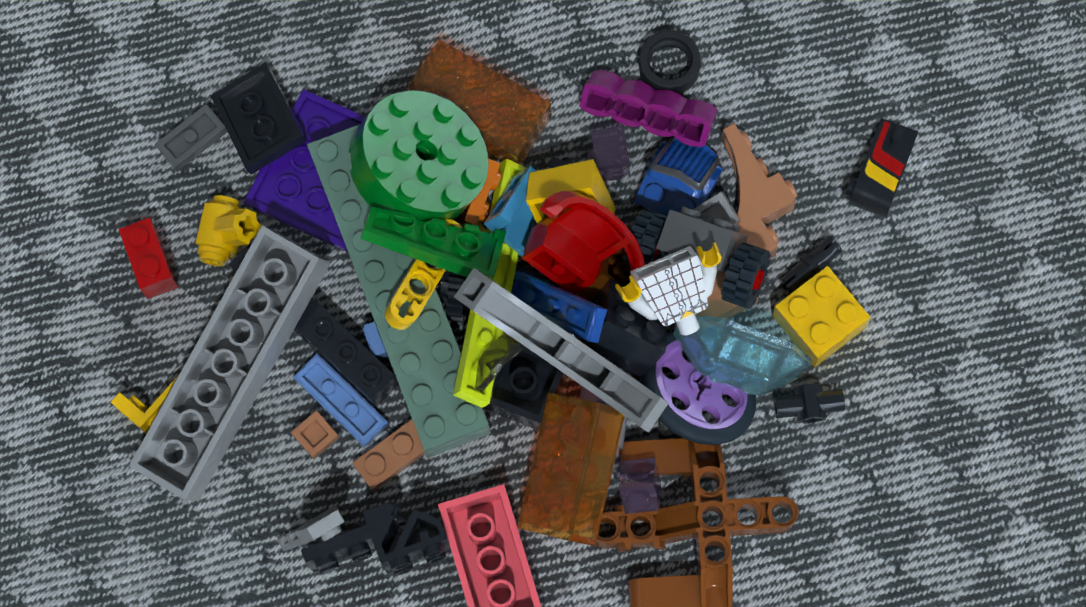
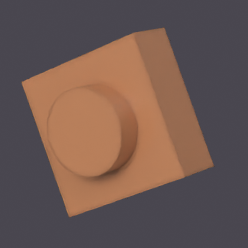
M317 410L291 432L293 437L313 460L340 438Z

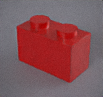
M150 217L118 229L139 288L147 299L179 288L158 229Z

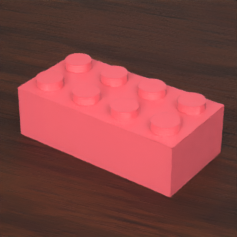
M502 484L438 504L467 606L541 607L505 485Z

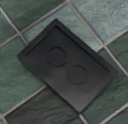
M266 62L211 95L243 165L251 175L307 141L272 69Z

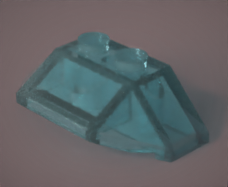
M695 315L700 326L696 332L689 335H681L678 327L674 328L673 335L678 340L696 371L703 376L710 377L716 383L734 386L747 394L763 396L797 380L811 365L812 358L805 355L793 343L731 320L709 316L697 317Z

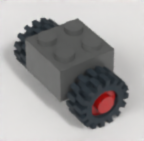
M683 206L680 213L669 210L668 216L647 208L640 212V216L638 215L635 219L636 224H633L631 227V233L639 244L645 265L663 258L667 252L672 254L689 246L692 247L698 256L696 247L701 246L703 251H708L713 247L712 243L716 242L722 257L721 262L717 265V270L725 272L726 275L722 284L723 289L721 290L722 300L746 309L752 308V305L756 303V299L761 293L760 289L764 286V279L768 274L767 268L770 265L769 259L771 257L769 250L746 243L748 236L739 233L741 226L715 217L711 224L708 222L709 215ZM626 253V254L624 255V261H625L624 264H625L626 266H628V267L631 268L630 262H629V259H628V256H627V253Z

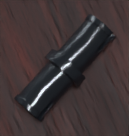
M827 236L808 255L803 254L799 258L800 262L783 278L779 279L785 290L789 289V294L814 277L837 255L843 252L836 241L832 242L834 239L831 236Z

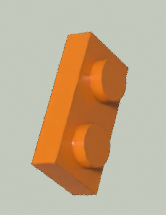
M488 158L489 167L486 182L476 198L461 213L459 221L476 226L478 220L483 222L490 206L486 202L490 190L495 191L501 179L502 173L498 171L501 163Z

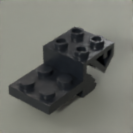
M387 502L363 511L367 525L301 549L305 563L314 573L320 571L321 575L338 570L340 568L339 563L352 559L353 562H360L372 556L371 551L376 550L380 563L387 574L394 572L395 576L414 570L413 564L426 560L427 564L440 561L447 557L445 552L451 551L440 519L413 509L410 517H407L401 513L394 502ZM402 524H403V525H406L405 528H404V530H402V528H400V526H401Z

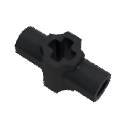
M804 384L794 387L792 389L793 395L774 397L776 418L796 416L797 423H816L826 420V413L845 411L843 390L823 391L822 384Z

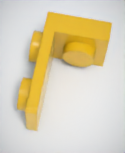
M178 376L145 413L144 411L147 407L134 395L127 399L119 392L111 403L147 434Z

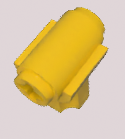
M223 195L213 196V200L204 204L195 244L199 245L197 253L200 255L199 261L212 266H225V261H228L230 258H236L239 246L248 245L252 239H255L262 226L257 221L256 212L246 208L241 209L238 206L239 201Z

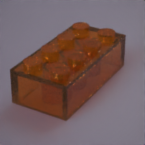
M438 40L405 90L429 92L452 101L478 127L488 153L502 161L509 159L520 165L552 117V107L549 101L441 40Z
M548 393L517 528L592 546L596 545L625 416L606 404Z

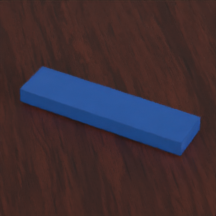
M515 272L511 294L563 330L588 342H599L607 309L526 272Z

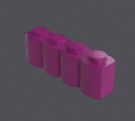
M595 70L592 72L584 85L579 104L581 109L591 115L599 117L611 116L615 121L631 127L642 126L652 134L663 137L674 136L680 142L695 147L706 145L718 109L708 102L696 99L686 100L676 92L655 90L642 81H624L617 74L605 70Z

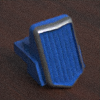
M675 137L668 142L663 141L651 161L634 203L667 216L669 210L680 213L682 206L693 210L712 196L724 169L719 166L720 159L718 155L707 145L701 147L690 146L680 142Z

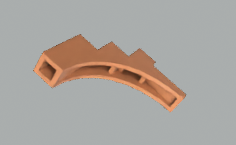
M734 123L723 129L721 140L732 162L738 186V217L741 220L738 226H741L739 233L748 236L746 243L769 250L771 259L776 256L779 239L771 226L766 227L765 225L793 211L797 193L790 180L784 181L780 173L767 178L769 172L761 158L756 159L750 150L752 143L745 131L739 132ZM717 270L713 292L707 298L708 307L695 314L700 326L699 330H697L698 332L703 333L746 309L722 300V284L726 278L723 271Z

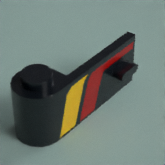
M881 118L858 179L851 177L845 196L850 198L849 205L885 218L887 217L918 131Z

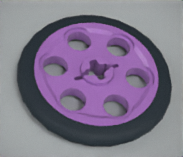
M679 331L666 333V352L646 375L640 377L641 384L669 403L658 419L672 432L686 440L706 445L732 442L746 432L754 418L756 392L753 380L746 366L729 347L710 335L698 331L689 335H681ZM682 351L691 353L695 363L687 362L682 356ZM712 364L720 366L724 371L725 377L715 374L712 370ZM662 367L671 369L675 379L672 380L665 377ZM722 394L729 395L734 400L735 407L728 406L723 401ZM677 397L682 400L685 410L676 408L671 398ZM703 410L710 412L714 416L715 424H711L702 416Z

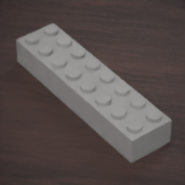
M261 226L129 467L184 500H200L331 262L275 230Z

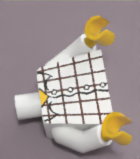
M716 242L712 243L713 247L708 251H703L701 246L696 247L698 256L692 247L689 246L630 271V283L625 287H620L619 284H616L615 288L621 298L639 314L649 320L659 319L663 326L676 322L680 334L689 335L700 328L695 314L708 307L707 298L713 292L717 265L721 262L722 257Z

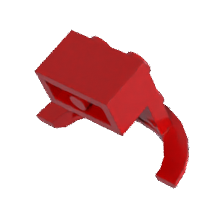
M572 191L554 193L543 201L539 210L549 217L532 228L522 256L525 261L564 290L574 295L595 283L601 262L622 248L627 253L631 271L645 265L639 244L627 226L602 204L588 196Z

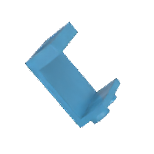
M531 166L512 178L484 222V225L492 232L495 229L506 231L504 242L521 257L523 256L531 230L537 225L526 202L529 173L536 171Z

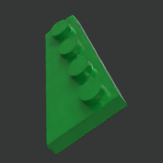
M371 207L360 239L464 277H468L473 268H475L493 281L506 231L495 229L493 233L479 231V226L465 224L463 228L446 225V220L432 218L426 222L417 220L414 214Z

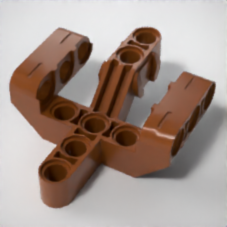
M684 438L624 442L623 449L619 451L621 479L624 477H649V480H656L657 476L683 475V478L691 477L693 501L663 508L661 503L657 502L650 503V508L629 509L628 504L618 505L614 508V512H604L594 517L590 528L592 542L600 548H617V552H626L631 550V548L641 547L665 550L668 543L696 538L698 575L649 577L629 580L630 607H732L733 565L730 536L787 532L798 518L799 510L797 504L792 499L783 496L727 499L725 464L721 444H698ZM704 477H711L717 482L718 489L713 492H706L701 488L699 481ZM777 507L786 509L789 512L790 520L785 523L776 521L772 515V510ZM742 509L752 511L755 516V522L750 525L741 523L737 517V512ZM707 511H714L719 515L721 523L715 527L708 526L703 522L702 514ZM636 521H643L649 526L650 531L645 536H636L631 531V524ZM601 523H609L614 527L615 534L611 538H602L596 532L597 526ZM712 545L719 547L723 552V559L717 562L709 560L705 555V548Z

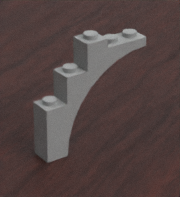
M473 268L455 294L454 298L562 371L648 433L669 404L477 269Z

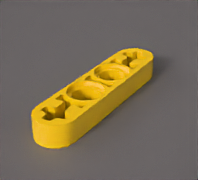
M446 219V225L462 228L456 221ZM415 259L385 309V319L388 324L398 330L409 328L419 317L446 270L431 268L425 262ZM417 279L421 281L425 287V293H415L410 288V280ZM407 300L411 304L407 308L404 318L398 315L399 308Z

